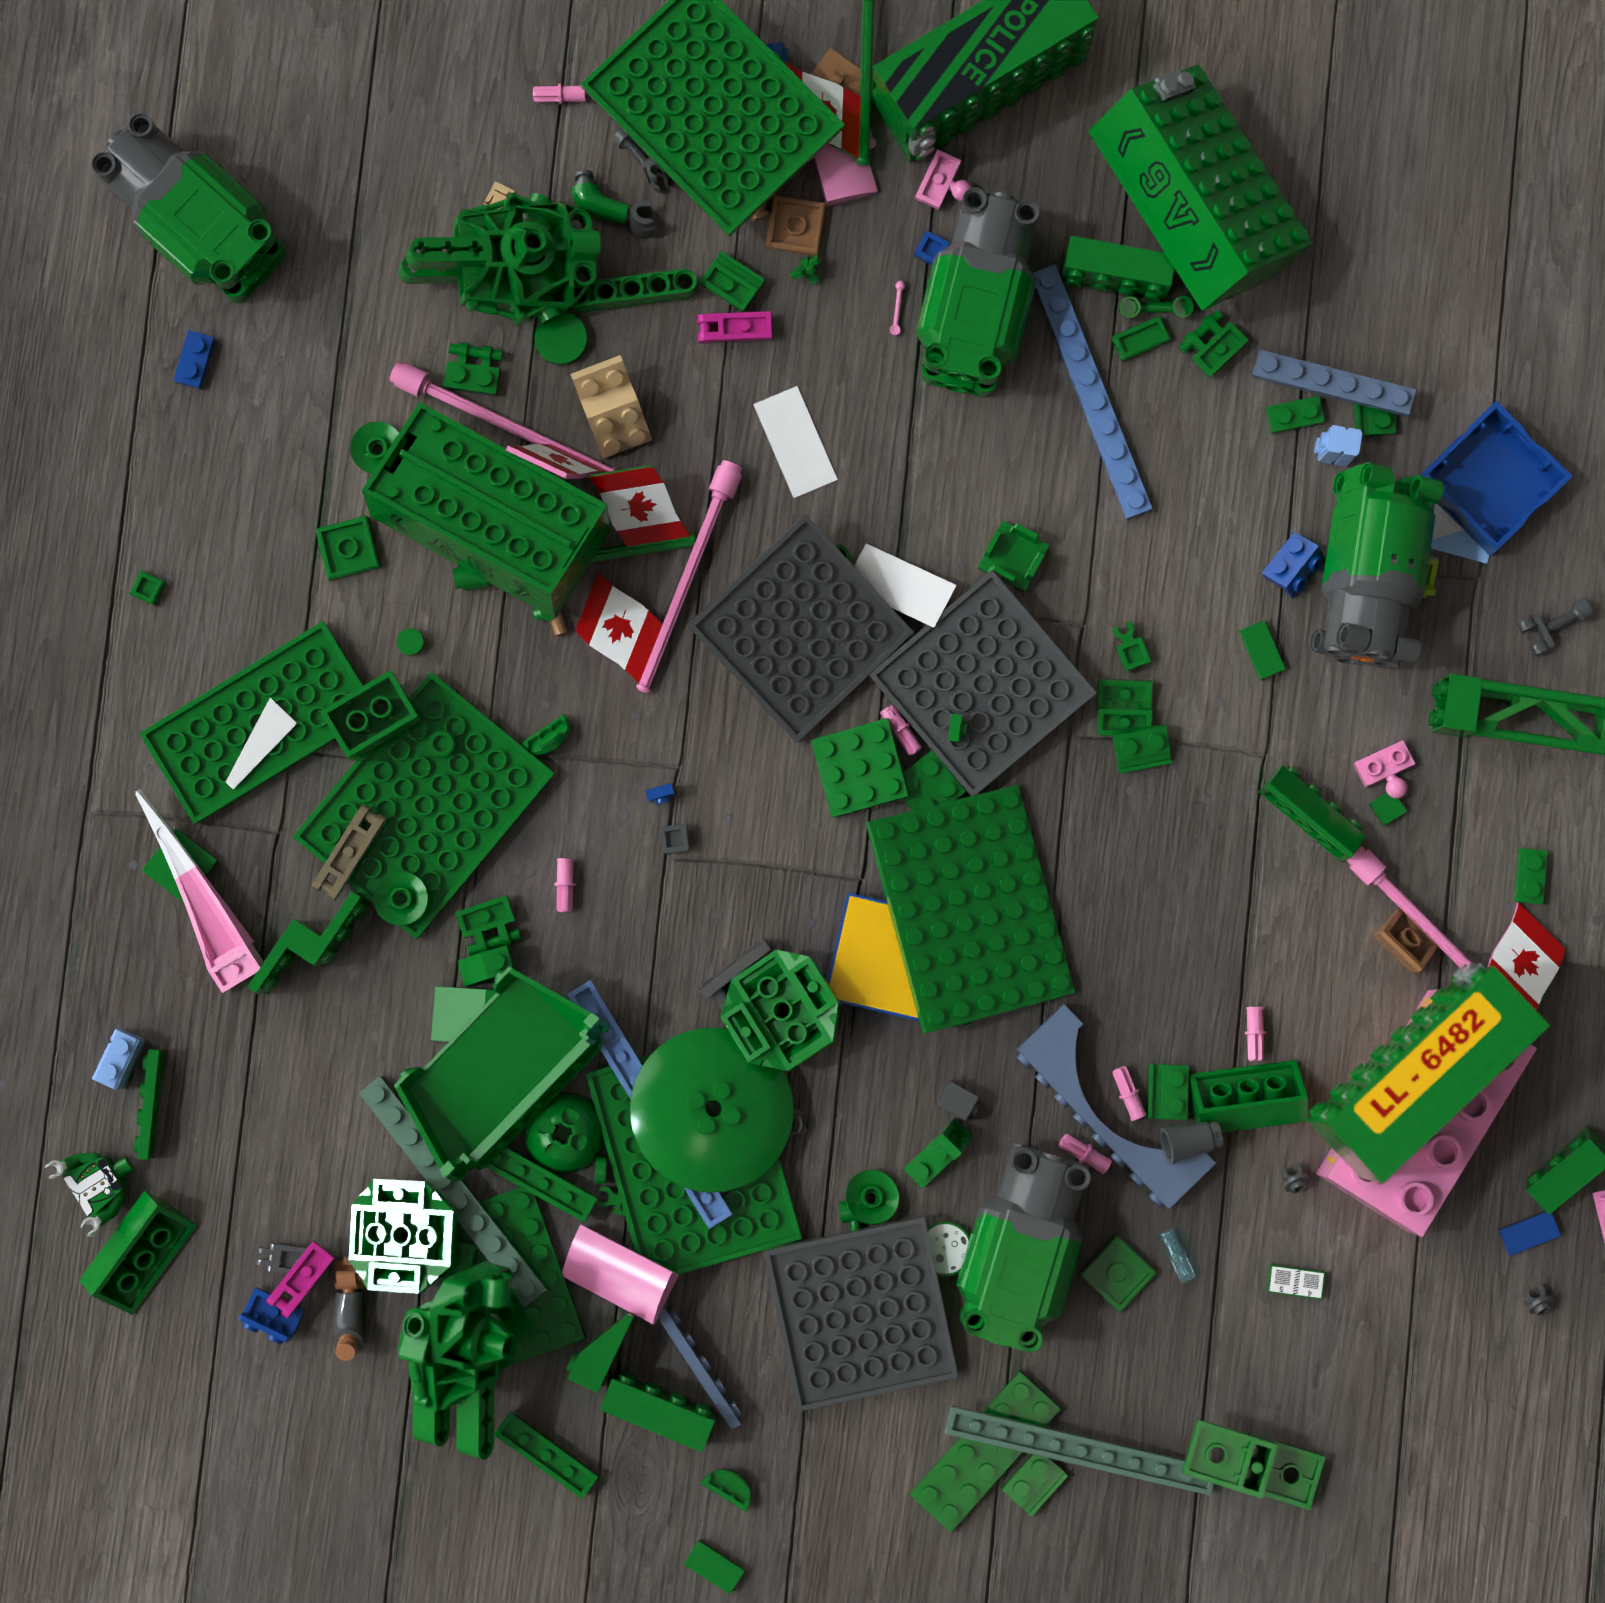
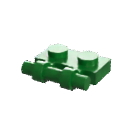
M1218 310L1210 316L1204 317L1201 320L1202 324L1194 332L1190 331L1184 337V341L1178 346L1184 354L1191 348L1198 352L1192 357L1191 361L1209 379L1249 341L1231 322L1222 328L1218 322L1223 319V315ZM1208 332H1211L1214 337L1205 345L1201 339Z
M460 342V344L450 343L449 354H455L459 357L458 362L447 361L443 383L444 389L497 396L501 370L500 368L491 367L492 360L502 361L503 351L495 350L492 346L484 345V348L469 346V343ZM468 356L482 358V364H467Z
M507 895L455 912L463 938L473 935L475 937L476 943L467 946L470 956L502 945L510 946L513 941L522 939L519 929L509 932L507 930L506 924L516 921ZM494 928L498 929V936L485 940L483 932Z

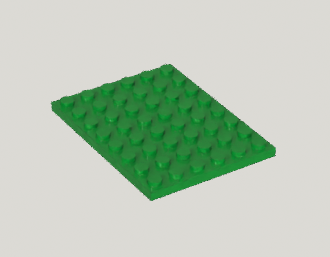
M722 0L667 1L580 83L581 88L728 237L733 235L845 128V124Z
M432 672L427 675L409 697L422 720L360 756L292 837L325 864L363 804L370 807L371 812L376 815L381 814L387 818L386 823L376 835L347 883L374 905L375 888L386 875L392 872L405 871L419 877L428 892L427 908L417 921L400 926L415 940L421 937L555 775L554 772ZM439 730L449 732L456 740L454 753L446 758L436 757L428 747L430 736ZM364 820L360 827L368 831L372 824ZM405 894L398 896L400 904H404L407 901Z
M1018 785L866 823L923 1034L1075 993Z
M650 1055L638 1058L642 1065ZM611 1066L586 1073L635 1252L677 1274H682L802 1239L779 1158L763 1175L754 1181L733 1190L720 1192L732 1215L709 1229L684 1187L660 1175L641 1153L631 1127L630 1098ZM716 1101L708 1102L706 1105L707 1114L711 1117L718 1116L721 1111L719 1103ZM624 1188L635 1190L636 1196L625 1194ZM637 1206L639 1209L640 1220L632 1218L630 1213H636Z

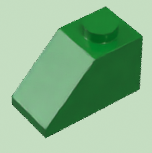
M508 945L458 960L464 987L495 979L500 971L508 967L516 970L512 951Z

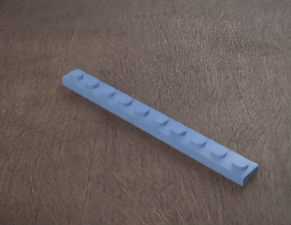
M1056 264L1033 272L1037 279L1036 293L1126 520L1149 512L1153 508Z
M590 980L567 995L572 1002L610 1024L608 1031L601 1035L600 1039L603 1042L601 1051L629 1098H631L633 1085L643 1065ZM684 1188L709 1229L732 1215L720 1192H699Z

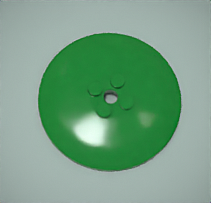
M725 1028L694 1029L672 1037L663 1043L649 1056L641 1067L633 1085L630 1098L631 1127L635 1141L645 1159L660 1175L681 1187L699 1192L733 1190L763 1175L783 1152L793 1123V1097L784 1070L748 1063L729 1030ZM710 1101H716L721 1107L720 1114L716 1117H711L706 1112V1105Z

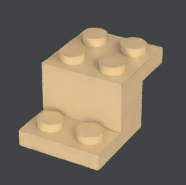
M621 355L570 374L603 459L652 440Z

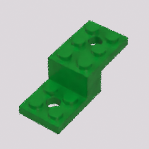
M351 891L323 934L304 921L293 919L247 988L257 994H267L268 991L273 992L281 980L278 976L282 970H287L296 958L293 955L294 953L314 966L324 967L325 964L330 965L338 954L335 949L341 941L346 942L353 932V929L350 927L356 918L360 920L368 910V906H366L368 900L361 894Z
M1197 1419L1181 1473L1260 1499L1266 1496L1310 1510L1326 1457L1248 1431L1241 1433ZM1214 1447H1220L1224 1451V1456L1219 1462H1213L1209 1458V1452ZM1289 1467L1296 1468L1298 1476L1293 1482H1287L1283 1477L1284 1471Z

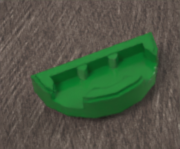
M566 714L561 715L521 743L522 747L534 755L556 750L570 732L571 724Z
M717 1469L708 1473L701 1480L700 1484L747 1513L751 1502L750 1488L746 1480L739 1473L729 1469Z

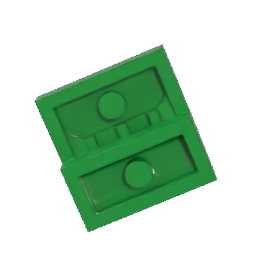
M1098 678L1097 735L1112 736L1114 733L1152 726V680Z

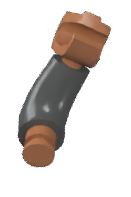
M344 1257L343 1260L335 1262L334 1285L336 1289L343 1290H339L336 1293L333 1316V1343L336 1348V1356L343 1361L353 1359L355 1354L361 1351L364 1344L363 1290L361 1289L366 1286L362 1282L363 1279L350 1263L349 1257Z

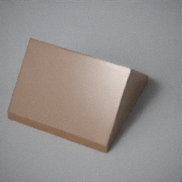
M1400 908L1372 935L1410 973L1423 970L1438 948Z

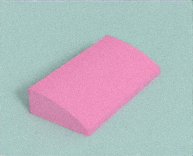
M826 145L813 158L827 207L878 193L870 164L865 167L858 166L855 163V158L830 145Z
M581 1224L569 1249L562 1272L564 1278L654 1325L679 1276L674 1271Z

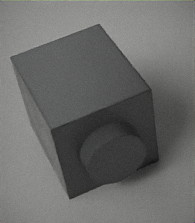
M951 1081L947 1083L936 1105L964 1121L968 1117L973 1118L980 1106L977 1103L979 1097Z

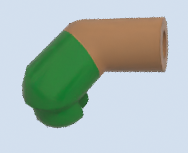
M536 608L533 609V617L536 620L544 619L551 622L555 637L568 633L561 611L556 619Z

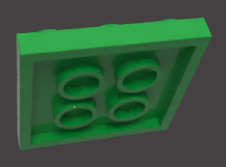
M889 718L811 740L832 818L910 796Z

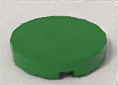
M564 313L559 318L545 325H542L540 322L534 335L535 346L541 357L549 363L558 366L570 365L579 360L588 343L587 331L581 320L569 313Z

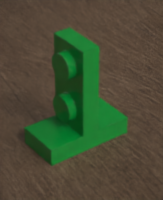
M953 1118L943 1131L914 1157L903 1170L923 1189L953 1159L956 1160L963 1153L973 1136Z

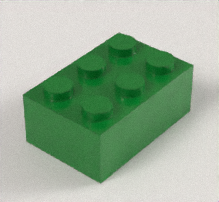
M391 670L320 711L344 754L351 761H354L422 720L397 676Z

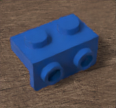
M1294 532L1264 569L1262 575L1265 579L1284 589L1287 595L1293 599L1304 590L1307 581L1314 572H1317L1322 567L1325 556L1317 544Z
M255 1287L238 1320L244 1322L242 1326L252 1332L257 1333L258 1330L267 1333V1338L275 1343L282 1344L283 1341L286 1343L291 1341L306 1310L298 1306L287 1319L281 1314L282 1311L275 1305L272 1307L266 1302L271 1293Z

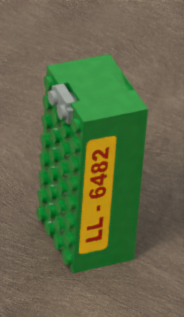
M1470 963L1469 965L1463 964L1450 979L1453 982L1446 989L1442 987L1430 997L1432 1002L1427 1007L1421 1006L1410 1016L1412 1021L1407 1026H1399L1390 1035L1392 1040L1387 1045L1383 1046L1381 1044L1371 1052L1370 1056L1372 1059L1367 1064L1363 1065L1361 1063L1356 1066L1349 1074L1352 1077L1345 1084L1342 1082L1337 1084L1329 1092L1331 1097L1325 1103L1320 1101L1309 1111L1311 1116L1307 1119V1122L1360 1178L1383 1184L1550 1026L1494 966L1484 967L1481 963Z

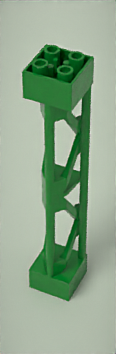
M1451 673L1438 680V683H1435L1433 686L1432 699L1436 700L1434 710L1431 709L1428 724L1432 726L1431 733L1462 738L1474 735L1605 755L1604 697L1485 680L1483 678ZM1480 697L1511 701L1510 707L1477 721ZM1535 705L1570 734L1573 740L1496 728L1498 721ZM1568 710L1595 714L1594 733Z

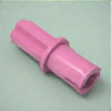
M558 83V86H535L533 88V100L536 103L559 102V105H562V102H586V92L581 86H562L561 83Z
M892 704L881 711L880 714L884 719H890L893 734L897 737L906 753L911 756L919 752L921 745L909 728L911 726L910 723L905 722L895 705Z
M559 858L557 859V883H554V886H557L556 909L558 912H572L573 886H576V883H573L574 859Z
M1246 1007L1247 1031L1245 1035L1248 1037V1059L1250 1061L1264 1060V1035L1267 1034L1264 1031V1007Z
M1122 1066L1113 1070L1112 1074L1121 1094L1119 1098L1123 1099L1130 1120L1134 1121L1146 1116L1147 1113L1138 1095L1140 1090L1135 1088L1128 1068Z
M1065 1134L1059 1142L1060 1148L1078 1158L1079 1163L1091 1166L1102 1175L1106 1173L1111 1165L1112 1160L1094 1150L1091 1144L1085 1145L1069 1134Z

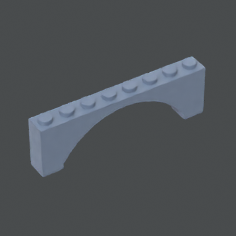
M1062 1004L1015 1049L1019 1053L1016 1058L1027 1069L1030 1066L1033 1067L1038 1073L1035 1078L1045 1088L1049 1085L1057 1093L1054 1098L1064 1108L1069 1105L1076 1113L1073 1115V1118L1083 1128L1088 1125L1092 1129L1094 1134L1091 1137L1102 1148L1107 1145L1112 1150L1113 1154L1110 1157L1121 1168L1126 1165L1132 1171L1129 1177L1140 1188L1145 1185L1152 1192L1148 1197L1159 1208L1164 1205L1170 1209L1216 1163L1207 1153H1202L1170 1165L1162 1149L1141 1146L1123 1139L1098 1119L1083 1095L1076 1070V1040L1078 1029L1083 1023L1065 1004Z

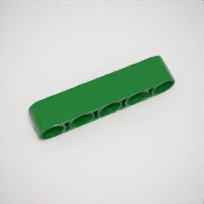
M678 269L594 280L585 293L587 295L586 300L581 303L577 302L571 308L576 312L584 313L692 298L696 294L698 289L697 278L689 269ZM684 279H688L693 283L688 289H682L678 284ZM656 283L666 285L665 290L662 292H655L652 290V287ZM631 286H636L640 289L639 293L634 296L628 295L626 290ZM606 289L613 291V295L609 299L601 298L599 296L600 293Z

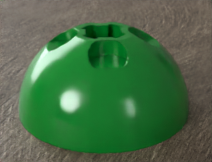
M560 1092L524 1130L526 1146L534 1160L550 1171L557 1173H572L587 1167L599 1155L604 1144L594 1104L587 1098L570 1092Z

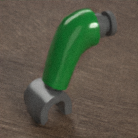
M580 170L575 173L576 182L575 186L571 189V195L577 208L583 209L590 216L604 221L623 225L629 222V230L637 238H650L652 234L657 232L658 226L653 219L640 217L651 214V201L637 202L629 209L628 204L610 199L601 193L599 186L594 183L592 171Z

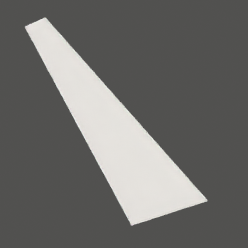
M271 698L226 780V783L232 789L297 724Z

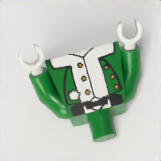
M77 1153L62 1159L60 1162L56 1160L51 1161L45 1166L47 1168L52 1165L57 1169L56 1174L49 1176L50 1179H55L62 1174V1177L88 1217L82 1222L80 1228H83L86 1224H90L94 1228L88 1233L87 1236L89 1237L96 1233L99 1226H103L119 1213L125 1200L124 1192L128 1189V1185L123 1177L134 1170L133 1164L126 1156L113 1163L109 1156L102 1157L98 1153Z

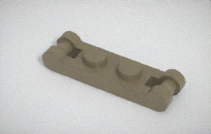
M363 804L315 878L312 887L318 891L322 889L328 893L329 898L336 901L376 835L386 823L387 818L381 814L376 815L371 812L370 807ZM364 820L372 824L368 831L360 827ZM330 873L338 877L335 884L327 880Z

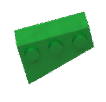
M1587 1125L1561 1151L1555 1153L1540 1170L1536 1169L1527 1177L1526 1191L1548 1215L1551 1214L1605 1170V1143Z

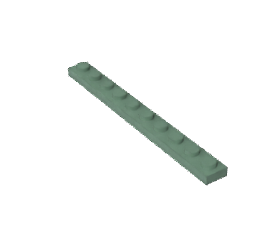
M379 1076L360 1091V1096L426 1181H429L457 1209V1221L488 1261L511 1268L513 1273L511 1283L513 1293L524 1307L529 1306L548 1289L464 1181L455 1182L446 1179L442 1175L406 1107L383 1077Z
M950 1405L944 1430L945 1434L1211 1496L1213 1483L1181 1473L1185 1459Z

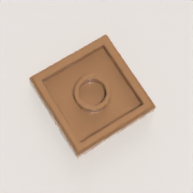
M774 195L765 249L808 256L818 255L826 203Z

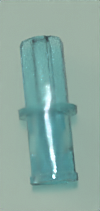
M1170 1228L1158 1234L1169 1256L1167 1260H1171L1180 1281L1186 1283L1194 1279L1195 1273L1185 1254L1187 1250H1183L1175 1229Z

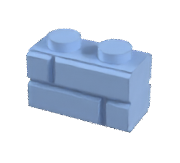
M1332 425L1327 432H1322L1320 438L1317 437L1314 453L1318 454V461L1327 464L1334 462V465L1347 467L1359 454L1362 432L1359 429L1348 428L1346 430L1345 427Z
M115 1029L110 1039L112 1042L108 1043L92 1079L112 1089L123 1090L146 1040L124 1029Z

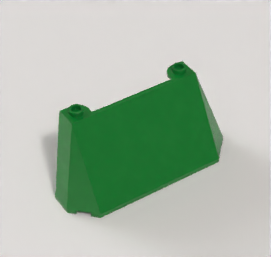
M511 967L500 971L496 975L493 985L496 994L424 1068L414 1067L404 1070L394 1085L442 1175L446 1179L455 1182L466 1178L467 1174L465 1172L475 1167L480 1171L493 1162L601 1050L603 1042L600 1039L601 1035L606 1033L610 1026L606 1020Z

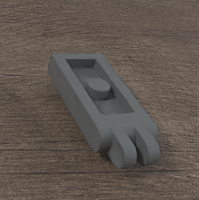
M270 1243L269 1248L258 1247L257 1253L268 1254V1259L257 1258L256 1264L266 1265V1271L287 1274L308 1247ZM331 1264L320 1278H329Z

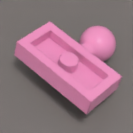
M937 149L915 196V200L940 210L949 190L956 200L962 201L965 191L972 188V185L966 180L953 181L961 165V160Z
M1402 740L1356 761L1353 765L1365 788L1386 779L1387 794L1392 798L1399 799L1407 793L1408 787L1407 783L1402 778L1397 777L1396 774L1413 767L1415 762L1405 742Z

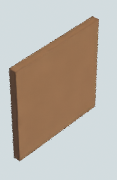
M830 48L811 75L837 83L859 95L860 68Z

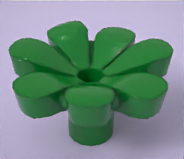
M816 254L810 260L808 257L803 258L800 261L802 265L795 267L790 273V277L794 280L807 277L811 284L816 283L820 279L815 272L816 266L821 261L819 256Z

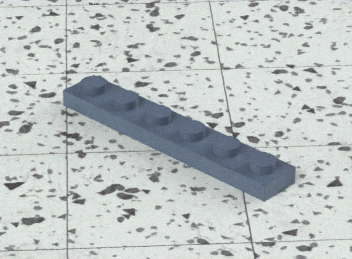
M1259 350L1252 377L1405 417H1409L1416 389L1264 350Z
M664 1304L658 1319L731 1430L741 1424L740 1416L743 1414L735 1401L731 1403L728 1401L724 1394L727 1392L725 1385L719 1377L717 1379L713 1378L709 1372L712 1369L711 1364L704 1354L702 1356L698 1355L694 1349L697 1343L689 1331L685 1334L679 1326L682 1321L674 1309L669 1311Z

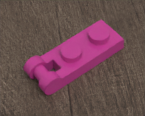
M771 311L697 315V324L700 325V333L697 334L698 343L772 340ZM718 324V332H711L710 325Z
M315 1240L312 1241L266 1302L272 1307L274 1305L282 1311L281 1314L288 1319L336 1257ZM285 1291L293 1296L290 1302L282 1297Z

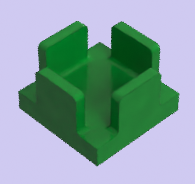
M1002 520L977 569L986 574L993 570L1003 583L1025 593L1050 545L1039 540V534L1018 523L1013 526Z

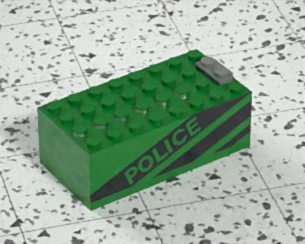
M982 0L874 65L871 103L908 162L911 163L914 160L921 161L929 156L935 147H945L952 142V137L960 132L962 134L968 133L976 126L975 123L982 119L987 121L993 118L998 113V109L1005 105L1007 107L1013 106L1020 100V96L1023 94L1036 92L1043 86L1042 83L1050 78L1055 80L1065 73L1066 68L1071 65L1077 67L1085 62L1099 17L1088 0Z

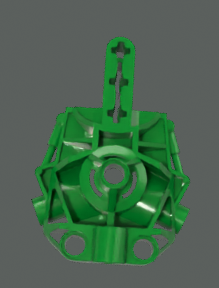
M509 193L506 199L487 206L483 204L471 209H462L453 222L454 237H421L413 240L398 268L399 278L407 284L458 283L460 305L465 306L469 312L478 311L492 316L496 314L512 319L516 326H521L538 317L541 324L545 325L559 318L569 307H573L596 279L595 259L600 254L601 240L599 232L592 231V220L585 210L565 203H552L550 198L538 193H531L529 199L516 193ZM571 221H579L583 229H576ZM512 240L515 241V243H514V250H515V253H516L515 256L513 255L512 249H511V242H512ZM526 240H534L537 243L538 248L534 249L529 247L526 243ZM543 255L545 256L544 260L537 265H525V262L534 263L540 260ZM408 265H410L412 269L416 270L415 273H412L411 268H407ZM581 272L585 274L587 282L580 281L576 273ZM562 291L563 302H557L554 296ZM574 291L580 292L576 298L574 297Z
M490 1262L477 1264L445 1279L433 1301L425 1303L420 1308L414 1307L407 1311L397 1351H400L398 1355L400 1359L409 1361V1376L413 1395V1437L415 1440L438 1447L443 1446L450 1435V1407L457 1404L456 1446L458 1452L482 1460L487 1459L491 1455L494 1448L495 1381L499 1380V1360L511 1359L516 1353L518 1345L516 1336L504 1328L507 1324L506 1321L512 1314L513 1308L511 1302L513 1273L511 1268Z

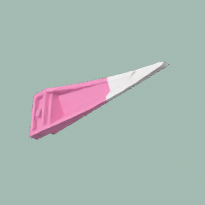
M139 789L136 791V797L174 876L198 939L207 970L223 993L255 974L264 962L252 944L254 940L145 794Z

